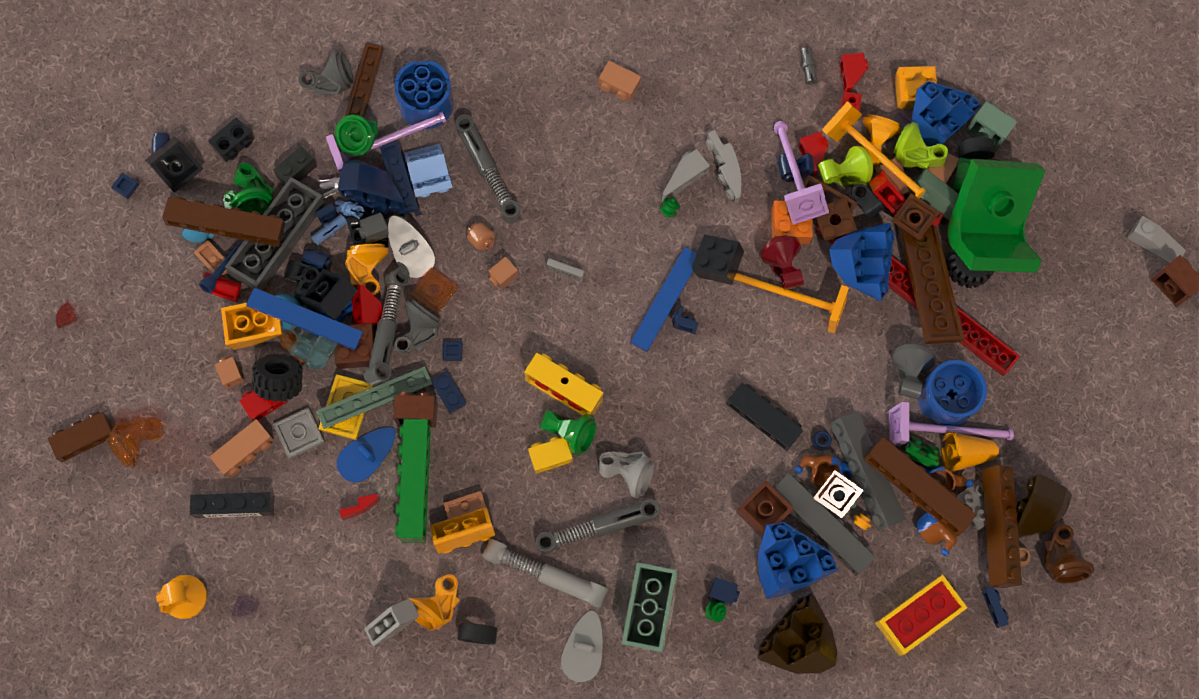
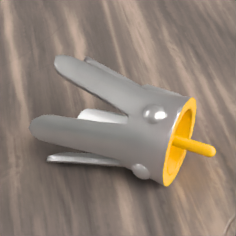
M340 177L331 178V180H318L325 182L319 185L320 188H333L324 193L323 198L339 192L338 184Z

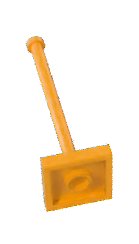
M846 102L822 131L837 143L848 132L906 184L918 199L925 194L926 189L920 188L853 127L862 114L849 102Z
M736 273L734 278L736 281L829 310L831 316L828 331L834 334L849 291V287L842 285L836 302L829 303L789 289L784 290L782 287Z

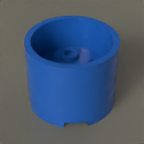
M430 60L429 62L412 61L400 69L395 78L394 88L399 110L404 120L412 126L439 115V112L443 111L447 121L454 108V99L450 78L446 70L438 63ZM439 122L424 129H433L444 123Z
M961 360L947 361L936 367L924 380L918 403L924 416L926 415L927 418L937 425L958 426L968 420L982 407L987 396V385L981 372L972 364Z

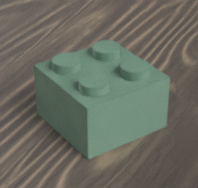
M986 101L965 132L972 137L992 139L996 152L1017 121L1011 115L999 110L996 105Z

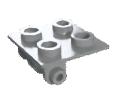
M977 480L972 487H968L957 495V499L963 504L969 505L973 512L977 514L971 525L979 530L986 524L983 485Z

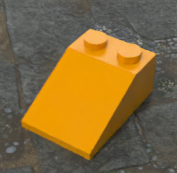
M247 303L221 308L225 345L236 350L254 346L282 335L281 320L246 306Z

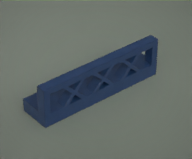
M398 141L380 146L387 173L406 204V209H401L399 214L403 216L414 212L416 216L422 215L418 199L414 193L403 148Z

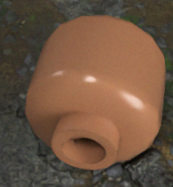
M474 223L469 227L467 240L477 250L482 251L493 246L495 233L485 223Z

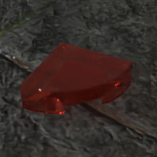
M68 302L61 306L57 312L56 325L58 328L77 321Z

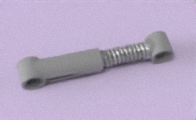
M489 539L482 555L483 559L497 565L501 563L507 566L510 565V567L513 566V569L516 567V570H523V573L526 572V574L529 573L533 577L536 576L539 579L538 582L581 599L592 606L601 608L608 592L607 588L594 582L586 581L547 563L542 566L541 563L532 562L531 559H525V556L521 557L522 555L518 556V553L517 555L515 552L512 553L505 544Z

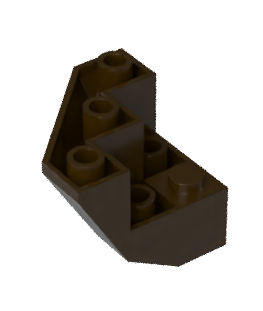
M1040 474L1029 478L1026 489L1029 490L1028 495L1019 500L1016 507L1018 512V538L1045 533L1051 530L1069 508L1072 497L1070 491L1066 487Z
M812 593L805 597H800L760 643L757 657L760 661L795 674H820L836 666L838 651L833 631Z

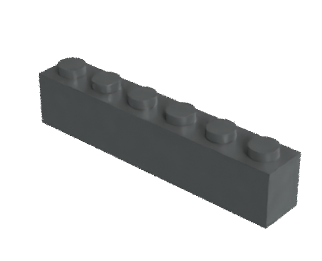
M859 412L842 416L831 422L832 431L838 440L856 485L863 489L861 495L877 531L906 520L889 480L864 460L874 446Z
M788 473L774 489L794 508L791 513L855 576L859 575L875 558L873 550L866 544L863 546L858 541L859 537L853 531H848L844 527V522L839 517H834L827 507L813 498L815 494L810 489H805L797 476H791Z

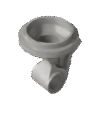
M622 451L605 452L600 455L599 472L601 476L611 478L614 475L621 474L627 483L632 497L639 498L646 493L655 468L652 458L647 457L643 451L630 454Z

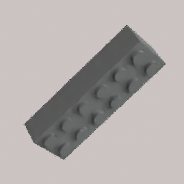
M290 177L263 214L269 217L270 215H276L283 219L285 228L280 247L244 240L225 266L228 274L252 289L257 288L263 291L316 218L315 212L324 207L323 196Z

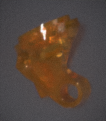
M138 416L130 422L115 423L112 431L108 433L107 442L119 461L126 468L130 467L133 469L138 463L141 442L143 440L157 441L161 439L164 435L163 425L157 417L141 419ZM152 427H158L156 431H150Z

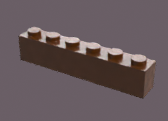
M179 196L175 198L168 197L162 217L165 225L276 247H280L285 228L283 219L276 215H270L269 217L256 211L249 213L239 208H224L219 204L208 205L199 200L192 202Z
M882 437L864 458L868 464L956 537L962 534L977 516L969 505L963 504L957 499L956 494L945 489L939 480L928 475L922 466L916 465L909 455L898 450L892 441Z
M996 465L982 469L990 587L1010 588L1022 585L1013 467Z

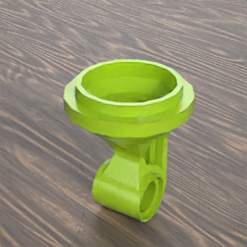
M913 121L911 124L908 123L903 129L896 143L894 154L896 155L895 159L899 160L904 167L918 166L922 169H928V167L943 166L947 159L948 149L943 144L927 147L921 137L918 123ZM935 154H941L943 157H936Z
M862 146L851 147L846 154L845 161L840 165L834 162L833 159L825 160L818 165L825 184L833 182L843 186L856 185L861 182L868 184L873 174L872 158Z

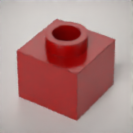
M844 91L840 109L846 102H849L860 111L862 94Z

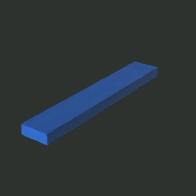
M686 247L684 248L631 340L632 345L648 352L693 273L692 266L697 255L696 252Z
M257 288L253 289L246 304L251 309L352 350H356L363 335V332Z

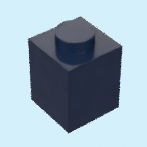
M715 577L708 598L731 606L733 602H737L740 591H737L738 585Z

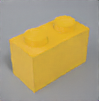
M561 436L553 437L550 439V442L544 444L542 442L534 443L528 449L535 474L573 462L568 443Z

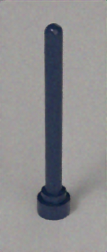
M241 240L211 276L204 277L200 281L199 286L203 291L209 294L214 291L217 284L216 281L225 272V266L244 240Z

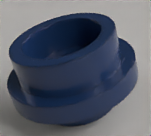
M818 431L813 435L812 443L818 450H826L830 447L832 438L828 432ZM819 438H824V439H825V443H824V444L819 443L818 439H819Z

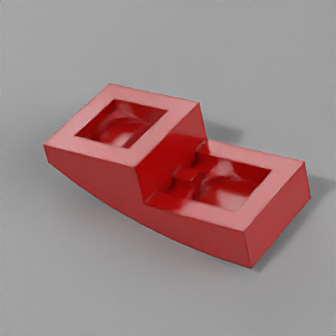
M372 494L358 497V506L339 509L341 518L343 520L350 519L371 509L380 501L379 495Z

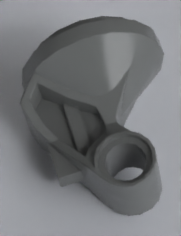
M335 49L332 50L327 65L321 74L312 70L304 71L299 75L298 80L302 87L315 90L317 96L327 93L340 94L350 89L353 83V76L345 54ZM307 74L312 77L311 84H308L305 80Z
M414 299L411 302L407 300L405 308L409 321V330L396 334L393 347L399 353H407L413 349L421 351L427 342L432 341L438 336V329L441 326L439 317ZM400 339H405L406 345L402 348L397 347V342Z
M914 343L905 344L898 347L893 354V361L898 366V375L901 381L898 394L919 399L922 391V382L918 380L921 372L929 370L935 365L936 356L926 346Z

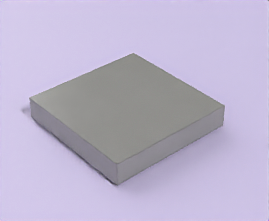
M309 407L273 424L288 459L325 443Z

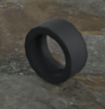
M987 137L966 139L958 145L959 158L989 160L995 156L994 142Z
M460 623L457 639L470 643L494 645L496 644L498 629L488 625Z

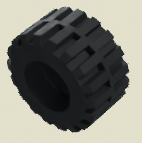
M953 249L946 258L947 270L950 269L948 272L949 277L953 276L952 281L954 283L956 281L960 282L959 286L961 287L964 284L966 288H971L972 286L974 288L979 287L980 284H985L995 272L969 270Z
M275 353L260 357L253 365L252 387L254 393L258 394L260 398H265L267 401L272 400L273 402H283L298 396L302 390V364L299 363V360L286 354Z

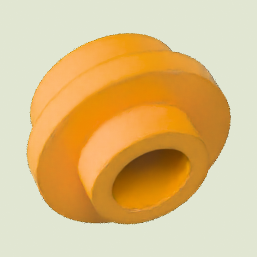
M862 513L859 516L854 515L855 519L853 522L866 531L868 527L872 526L869 524L871 520Z

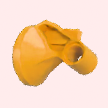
M869 114L862 119V123L870 135V142L880 152L885 140L895 137L902 132V128L899 127L900 124L888 118ZM866 149L872 158L873 168L875 169L879 166L880 161Z
M384 244L354 245L350 247V250H347L345 265L350 273L351 284L365 286L367 283H372L375 285V291L372 292L373 295L378 293L380 285L371 274V271L389 254V249L385 248Z
M447 574L439 577L435 582L434 597L410 598L416 606L419 615L415 621L421 626L434 631L440 630L443 625L451 621L453 609L460 601L456 597L458 581L455 576ZM444 579L449 582V589L444 588Z
M180 575L173 578L162 587L161 591L157 592L156 599L159 602L160 612L168 613L179 619H190L197 616L204 609L207 602V590L204 583L191 575Z

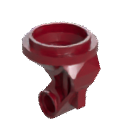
M787 235L768 241L760 252L762 261L769 264L772 271L780 277L784 290L804 285L801 270L792 266L793 259L801 250V244L796 237Z

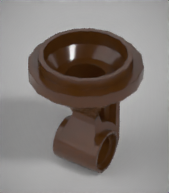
M1068 525L1058 526L1052 541H1045L1044 543L1047 553L1045 569L1049 572L1050 578L1058 583L1080 582L1088 579L1095 571L1093 563L1080 558L1069 549L1074 531ZM1065 533L1069 538L1062 539L1059 537V534Z

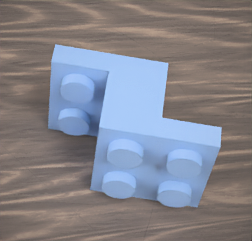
M440 144L404 152L416 197L420 196L423 198L429 196L430 193H443L452 188Z

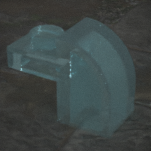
M299 335L289 353L306 361L305 366L308 368L322 369L335 352L337 344L319 335L315 343Z

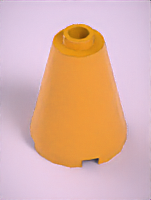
M955 432L946 433L942 442H945V447L941 448L944 466L950 468L951 471H958L995 460L999 454V447L992 440Z

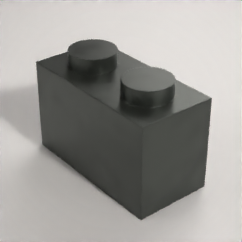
M300 146L273 171L276 177L285 185L290 177L300 182L317 167L314 158Z

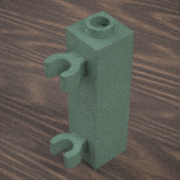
M925 169L914 180L920 188L926 189L925 194L920 199L943 213L944 217L950 220L959 194Z

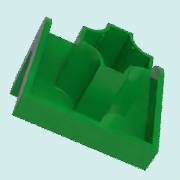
M971 160L951 214L947 231L950 246L969 270L1037 273L1042 259L1026 241L1025 223L1046 171L1039 163Z

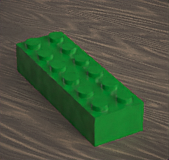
M404 419V425H400V437H402L403 444L399 445V456H401L402 464H398V476H400L401 483L397 484V495H399L400 503L396 504V515H398L399 523L395 524V535H397L402 543H426L431 426L428 419Z

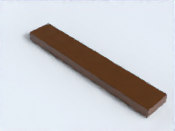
M365 43L345 116L356 114L365 118L382 58L383 46Z

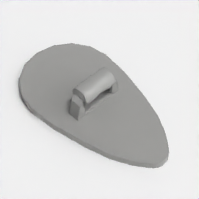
M396 215L391 216L388 223V236L398 267L407 270L409 276L413 278L426 276L431 272L435 262L432 248L409 222Z
M595 611L587 612L577 622L561 657V667L564 674L575 682L591 680L597 675L601 666L603 636L601 622Z

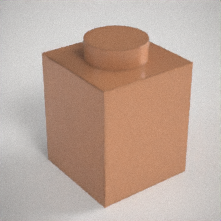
M506 257L488 270V280L494 287L498 286L501 290L518 277V270Z
M233 357L222 358L219 360V363L214 364L222 385L226 389L245 382L237 361Z

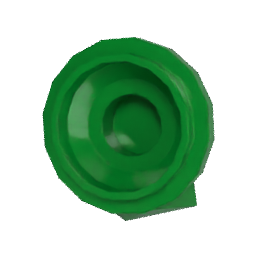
M356 114L343 117L335 129V138L340 149L351 156L366 154L372 148L374 140L379 139L377 121H368L363 116Z
M241 163L237 168L233 181L238 187L244 189L231 200V208H239L249 213L256 211L263 215L273 202L274 189L265 183L264 177H261L253 166L248 163Z
M546 410L539 428L553 434L558 432L568 441L571 453L578 456L585 453L590 447L597 425L595 418L589 414H585L577 420H563L561 415Z

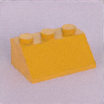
M487 507L430 525L433 543L438 554L449 553L455 548L468 547L474 542L480 540L487 541L495 536Z

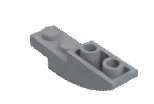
M713 130L707 135L706 145L710 151L713 150L715 161L720 166L717 179L721 185L724 184L728 199L730 201L733 200L734 204H737L741 194L739 163L731 143L723 145L717 133Z

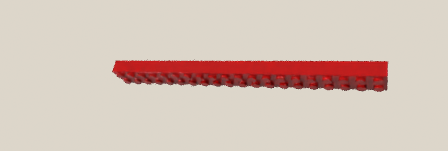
M838 214L831 216L830 222L832 225H838L841 222V218ZM818 225L816 231L822 235L820 227ZM845 235L839 236V237L834 238V239H831V240H829V241H830L831 243H834L836 240H838L839 238H841V237H843V236H845ZM891 256L889 288L917 309L908 268ZM957 307L965 338L959 343L1001 376H1004L1020 355Z

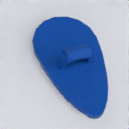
M386 427L374 430L346 446L340 452L337 459V470L340 475L350 482H361L369 478L378 469L391 450L396 435L395 429Z

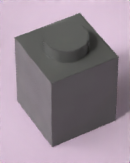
M381 213L360 220L358 231L361 238L366 239L367 244L389 237L388 227Z

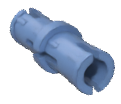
M338 200L335 202L336 205H339V207L334 206L337 212H342L346 216L352 215L356 218L363 216V213L359 212H364L362 206L355 205V203L350 201Z
M339 214L338 217L328 224L325 223L322 229L310 237L318 246L328 237H333L336 231L347 224V221Z

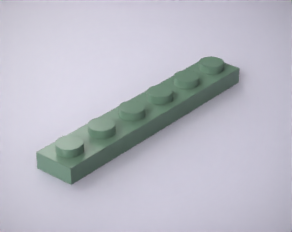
M424 366L321 408L316 412L323 429H326L394 401L395 394L400 395L401 392L413 393L432 385V381Z

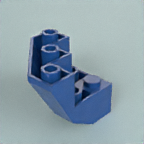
M927 81L917 89L912 122L918 123L921 137L927 147L944 144L981 109L982 105L970 93Z
M891 223L853 231L836 240L829 249L832 267L847 285L878 301H882L889 290L888 281L892 264V247L895 233L891 229Z
M785 522L768 524L766 526L758 554L760 583L767 599L784 596L806 588L838 571L829 550Z

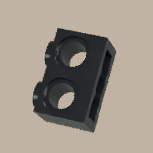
M236 117L209 139L208 142L215 152L225 162L235 159L243 148H248L252 144L254 137ZM243 133L242 137L236 138L238 134ZM229 145L227 149L222 150L223 146Z

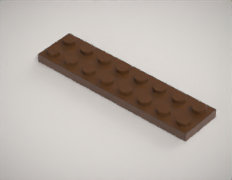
M910 214L912 221H920L921 217L919 214ZM931 225L920 240L898 226L925 343L962 342L965 338L937 226Z

